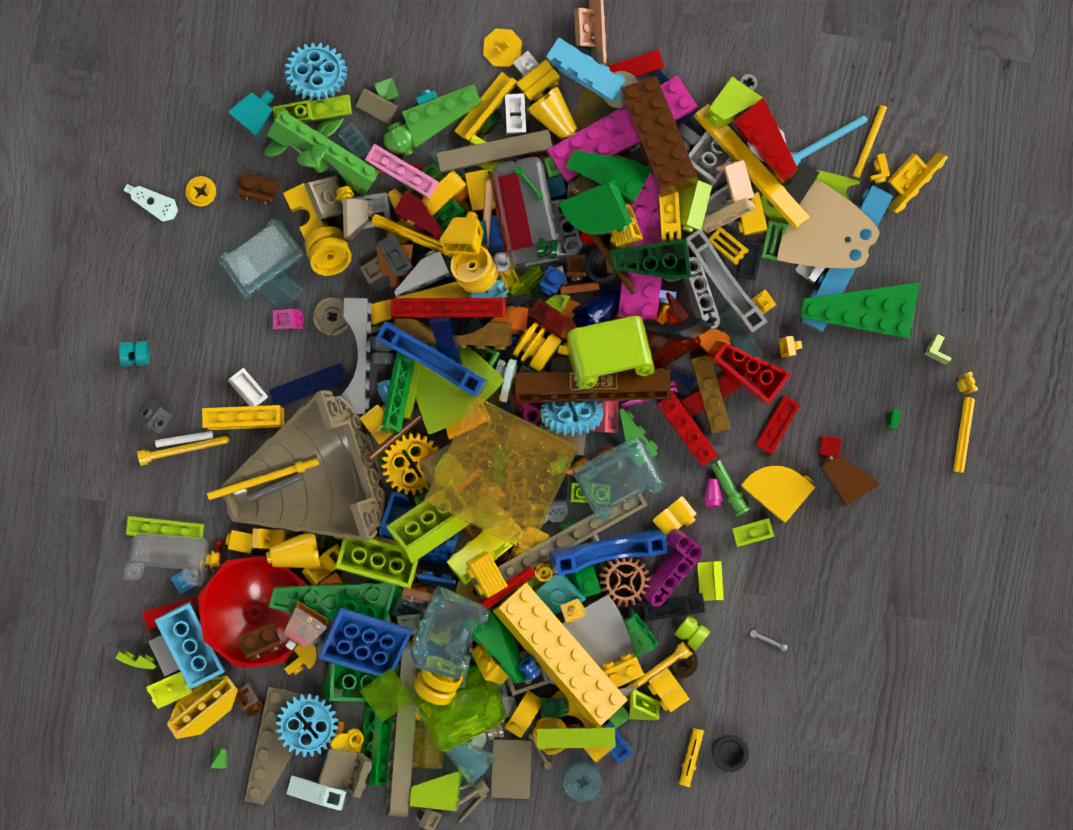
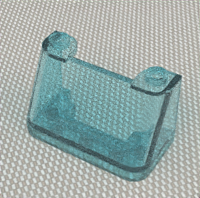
M271 220L266 224L267 228L230 254L226 252L219 257L218 265L245 302L253 297V290L258 292L261 287L289 267L292 268L294 266L293 262L301 263L307 259V256L281 220Z
M640 437L633 438L573 470V475L598 520L609 518L612 515L613 507L645 490L657 493L667 485L649 445Z
M437 586L411 647V656L416 668L459 680L467 668V663L464 659L465 651L476 625H481L487 621V608L447 588Z

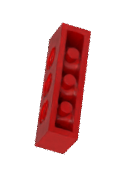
M674 393L671 394L670 399H663L657 404L701 467L718 456Z

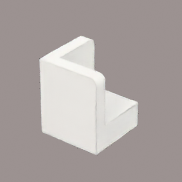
M799 264L795 271L814 284L825 268Z

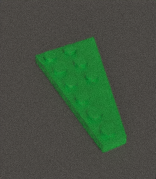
M386 582L274 587L269 607L291 613L298 600L329 619L328 623H330L340 607L386 621L396 585Z

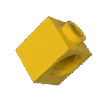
M232 530L231 534L228 533L226 545H229L228 549L253 554V534Z

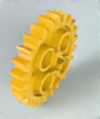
M409 432L408 438L403 435L400 441L397 440L394 445L390 446V450L386 449L384 451L387 453V456H381L385 463L380 464V466L386 468L382 474L388 475L385 481H392L390 487L394 488L397 486V492L403 489L404 494L407 495L410 490L412 495H415L416 490L422 494L423 487L430 490L424 472L421 471L419 461L436 452L439 447L437 445L431 447L434 441L429 440L426 442L427 436L424 435L420 439V434L416 433L413 438L412 433ZM418 446L419 452L416 455H411V448ZM402 450H405L409 458L412 461H414V466L420 472L422 476L421 478H419L415 470L409 466L410 463L402 453ZM402 457L403 463L396 466L394 464L395 459ZM409 472L413 473V479L406 482L405 475Z

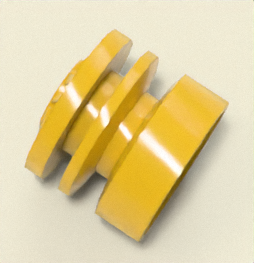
M535 322L520 337L513 355L518 357L524 351L525 353L521 360L525 361L531 356L532 360L529 366L540 373L552 358L562 340L553 333L545 339L543 335L546 328L543 327L539 333H536L540 324Z

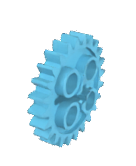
M313 42L310 48L304 44L303 50L297 47V53L291 52L292 58L288 57V64H285V77H287V84H290V90L296 89V95L302 93V99L306 98L307 95L310 96V101L313 100V97L320 101L321 96L327 100L328 94L334 97L335 91L340 92V86H344V80H346L347 67L345 66V60H341V53L335 55V48L329 51V45L322 48V43L315 47ZM319 82V83H321V84H320V85H315V84H313V83Z
M599 401L544 402L540 410L542 423H545V427H550V431L556 430V434L563 432L564 436L567 433H570L571 436H574V433L582 435V431L589 433V429L595 430V426L600 425L603 416L602 403H599Z
M300 694V700L293 696V703L291 704L286 701L288 707H281L284 713L277 714L281 721L275 722V724L280 726L275 731L282 733L278 739L285 740L282 744L283 747L288 744L290 745L288 748L289 752L295 749V755L302 751L303 757L306 756L307 752L313 757L315 750L321 754L320 748L323 747L327 750L326 743H331L332 741L330 737L337 736L333 730L338 729V726L333 725V723L338 721V719L332 718L336 712L329 711L332 706L331 704L324 706L325 699L318 702V695L311 699V694H308L307 698L304 699V696ZM310 706L313 709V713L311 716L306 717L303 715V709ZM295 712H298L306 722L311 721L309 725L318 735L317 739L307 728L302 729L304 724L295 715ZM292 719L298 721V726L295 729H289L288 723ZM319 721L325 723V729L322 731H317L315 728L316 723ZM304 734H309L311 737L310 742L307 744H302L300 740Z

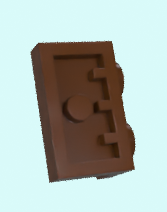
M242 172L236 194L240 196L239 199L245 201L255 199L258 200L259 204L269 206V203L275 204L280 181Z
M273 622L237 637L245 659L250 658L251 661L262 657L260 653L266 650L271 653L280 649L278 645L282 644Z

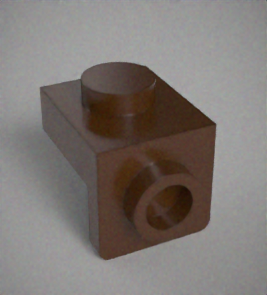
M586 254L567 257V278H571V281H582V278H586Z

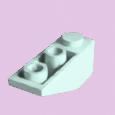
M291 775L287 795L340 811L343 809L347 794L345 789L321 785L319 782Z

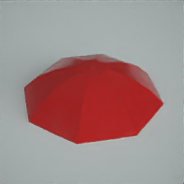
M267 556L225 561L198 595L203 641L238 669L284 663L294 651L284 644L288 638L284 635V628L291 613L270 608L269 604L274 587L305 586L306 582L287 567H273L272 563L268 564ZM273 622L282 644L278 645L280 649L271 653L266 650L260 653L262 657L253 661L250 658L245 659L237 637Z

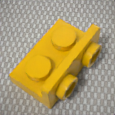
M626 653L620 657V660L606 662L601 668L616 687L644 675L635 653Z

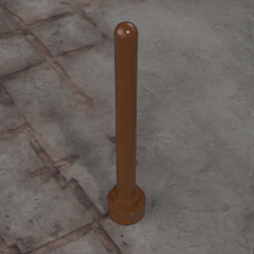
M587 233L612 267L610 251L597 234ZM614 270L629 292L635 294L637 288L624 271Z
M421 412L417 413L402 426L401 433H393L366 456V461L372 462L423 419Z

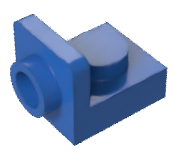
M549 266L542 281L539 283L541 291L549 296L552 293L556 295L567 274Z

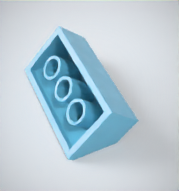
M192 600L155 620L189 689L225 672L226 667L218 652L203 641L200 616Z

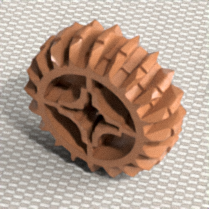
M624 557L621 558V561L616 558L614 559L615 563L608 560L607 564L610 567L602 566L606 573H599V576L604 577V580L598 581L599 584H605V587L600 588L601 592L607 590L604 597L611 595L613 602L617 599V606H620L621 602L624 601L625 607H628V600H630L632 605L636 604L634 598L642 601L639 594H646L643 588H648L649 585L645 584V581L651 580L650 577H644L645 574L649 573V570H641L645 564L642 563L638 566L639 559L636 558L632 562V557H628L627 561ZM627 564L634 569L624 574L617 567ZM613 571L617 577V581L613 585V587L610 588L609 577L611 572ZM638 573L640 582L636 590L632 580ZM621 576L629 578L627 580L629 581V586L625 584L620 585V581H622L620 580ZM621 588H626L630 591L631 595L621 597L616 595L615 592Z

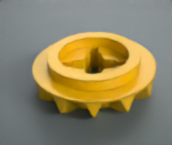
M204 176L191 179L186 186L187 199L195 206H208L214 201L216 196L215 184ZM195 187L200 189L205 187L204 191L208 196L200 195L197 198L198 192Z

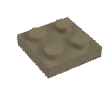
M337 175L312 181L304 185L318 220L343 214V203L341 200H336V191L341 188Z

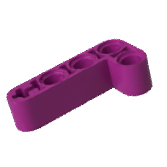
M673 529L667 535V542L674 550L654 573L651 580L646 583L649 585L648 588H643L646 594L643 595L641 593L642 597L655 607L661 606L698 562L703 553L702 548L679 529Z

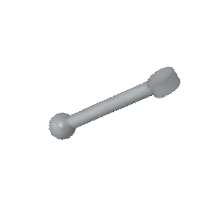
M756 630L750 632L752 638L757 637L779 647L781 651H786L788 648L786 644H780L758 634Z

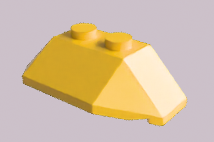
M228 676L214 677L192 689L193 694L180 699L176 703L171 718L167 723L175 738L180 739L202 734L232 709L238 690Z

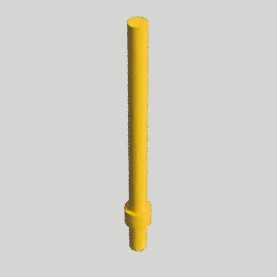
M314 458L305 462L301 460L295 462V465L207 493L208 499L212 500L292 473L305 472V469L319 465L318 459Z

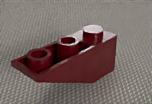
M405 191L394 209L398 213L397 217L405 222L408 220L414 222L413 227L422 232L424 229L431 232L430 237L439 241L444 231L426 202Z

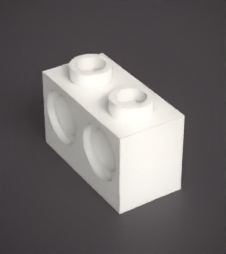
M524 94L505 95L507 136L525 135Z

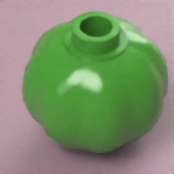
M401 121L388 126L389 132L385 133L383 138L387 151L394 155L402 154L403 157L414 153L412 149H414L415 145L407 124L402 125Z

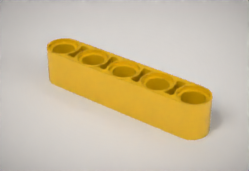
M453 170L439 182L430 199L425 196L422 200L426 202L435 216L467 184ZM400 220L398 222L399 224L419 231L417 228L413 227L414 222L408 220L407 222ZM394 234L399 243H407L408 241H410L406 238Z

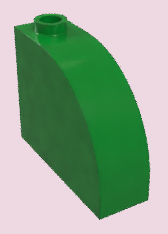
M615 179L559 202L566 219L575 228L585 233L605 234L617 230L619 233L628 229L627 225L633 222Z

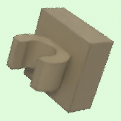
M421 808L420 810L424 812L423 817H416V820L420 822L419 826L427 830H435L442 814L429 808Z

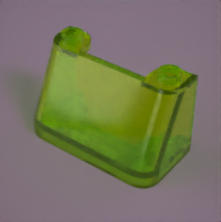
M479 668L471 671L466 676L467 686L456 691L455 697L447 705H436L422 697L412 701L432 741L441 752L448 751L500 725L506 719V711L500 692L492 681L484 679Z

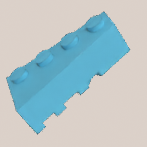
M561 38L557 39L546 56L554 69L614 105L620 99V88L627 86L622 75L612 73L607 66L602 63L598 64L592 57L583 54Z

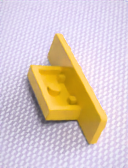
M937 152L925 164L917 154L913 153L888 180L899 193L888 205V210L894 213L902 211L906 207V203L918 194L919 189L925 183L931 180L932 175L944 165L948 157Z

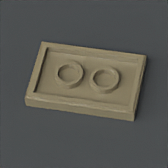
M493 739L491 798L530 799L532 740Z

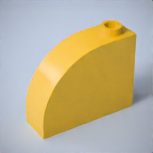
M783 466L761 468L748 476L740 485L783 523L787 522L815 489L812 485L814 481L807 475L803 477L796 471Z

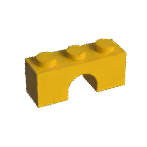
M303 183L283 194L292 212L304 209L310 213L308 223L299 227L306 240L308 235L314 230L328 227L326 221L318 220Z

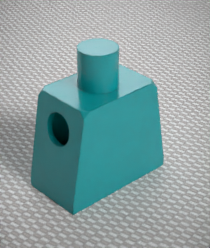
M267 90L259 98L254 93H250L229 111V114L254 136L259 138L274 113L268 105L275 97Z

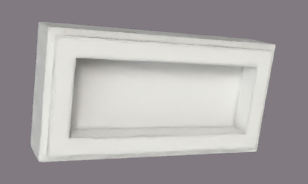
M244 368L228 380L249 406H258L268 398L266 393Z

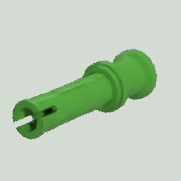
M717 461L718 467L715 463L712 464L710 467H712L727 494V502L732 505L735 517L751 510L745 504L742 492L737 491L722 461Z

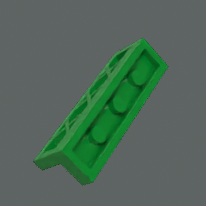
M400 352L396 353L381 431L385 433H401L415 360Z
M364 707L361 753L366 757L369 751L372 753L370 781L366 780V785L387 786L393 708ZM371 711H375V720L373 722L370 719ZM371 731L373 733L372 741H370L369 739V733Z

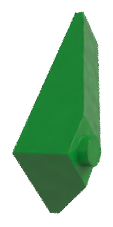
M574 150L566 165V168L597 185H602L615 179L623 199L632 204L635 202L650 174L649 168L634 160Z
M497 606L491 607L475 619L471 617L463 622L472 638L477 643L481 642L488 649L486 653L499 661V667L515 684L527 681L524 677V672L518 669L522 659L515 637L493 612Z
M330 662L324 679L323 699L327 701L393 702L395 679H385Z

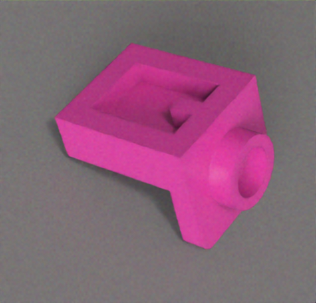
M273 310V329L303 328L304 317L302 310Z

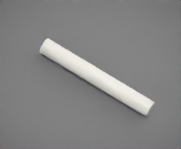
M207 431L155 440L156 447L211 439L213 438V432Z

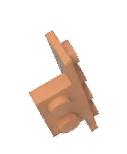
M589 0V9H574L576 47L591 48V56L594 61L605 65L607 63L604 0Z

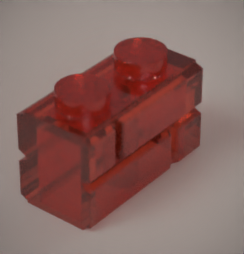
M540 298L528 313L530 318L558 337H561L571 322V319L562 315V313Z

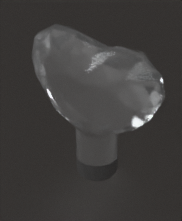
M501 124L495 125L492 132L485 135L484 141L491 142L508 138L506 128Z

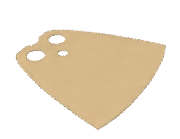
M817 180L800 203L801 208L809 215V218L796 229L788 223L780 243L777 260L821 268H857L863 266L869 257V247L875 244L879 237L877 226L851 201L825 183ZM861 230H871V238L868 240L861 239ZM847 236L851 238L849 243H846L844 240ZM855 249L861 252V258L857 261H853L849 257L850 252Z

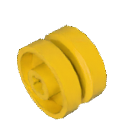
M332 226L321 227L309 234L305 240L304 248L311 267L317 274L324 276L338 274L346 269L351 262L352 254L343 232L338 228Z
M481 246L478 255H453L451 271L461 288L466 292L473 294L483 293L495 284L498 277V267L486 248Z
M437 656L429 657L424 661L421 672L414 681V688L426 701L436 705H447L455 697L456 691L463 681V673L455 663L448 659Z

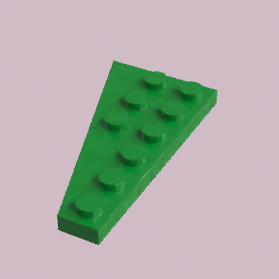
M920 282L803 298L799 318L909 339Z

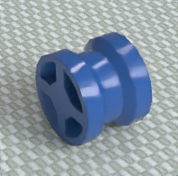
M534 656L523 659L518 665V669L524 672L526 680H532L542 672V667L536 664Z

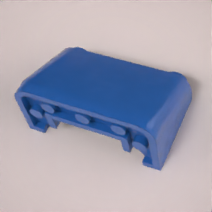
M392 491L380 526L379 537L394 540L386 526L416 507L410 505V499L404 493ZM462 530L418 560L449 567L447 561L456 553Z

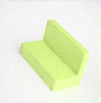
M937 334L932 338L925 355L943 364H947L952 358L938 352L945 337Z

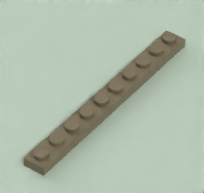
M636 489L497 568L505 582H507L526 567L531 566L535 569L539 564L549 561V551L576 546L646 507L647 503L639 489ZM473 580V581H471V583L473 584V586H474V588H475V585H476L477 583H476L475 580ZM477 592V594L479 595L480 599L483 598V597H485L483 594L480 595V594Z

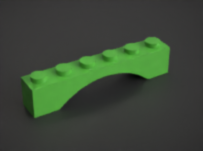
M283 110L267 133V136L284 146H295L308 150L314 145L324 144L327 150L323 158L338 170L347 186L362 196L366 195L380 172Z

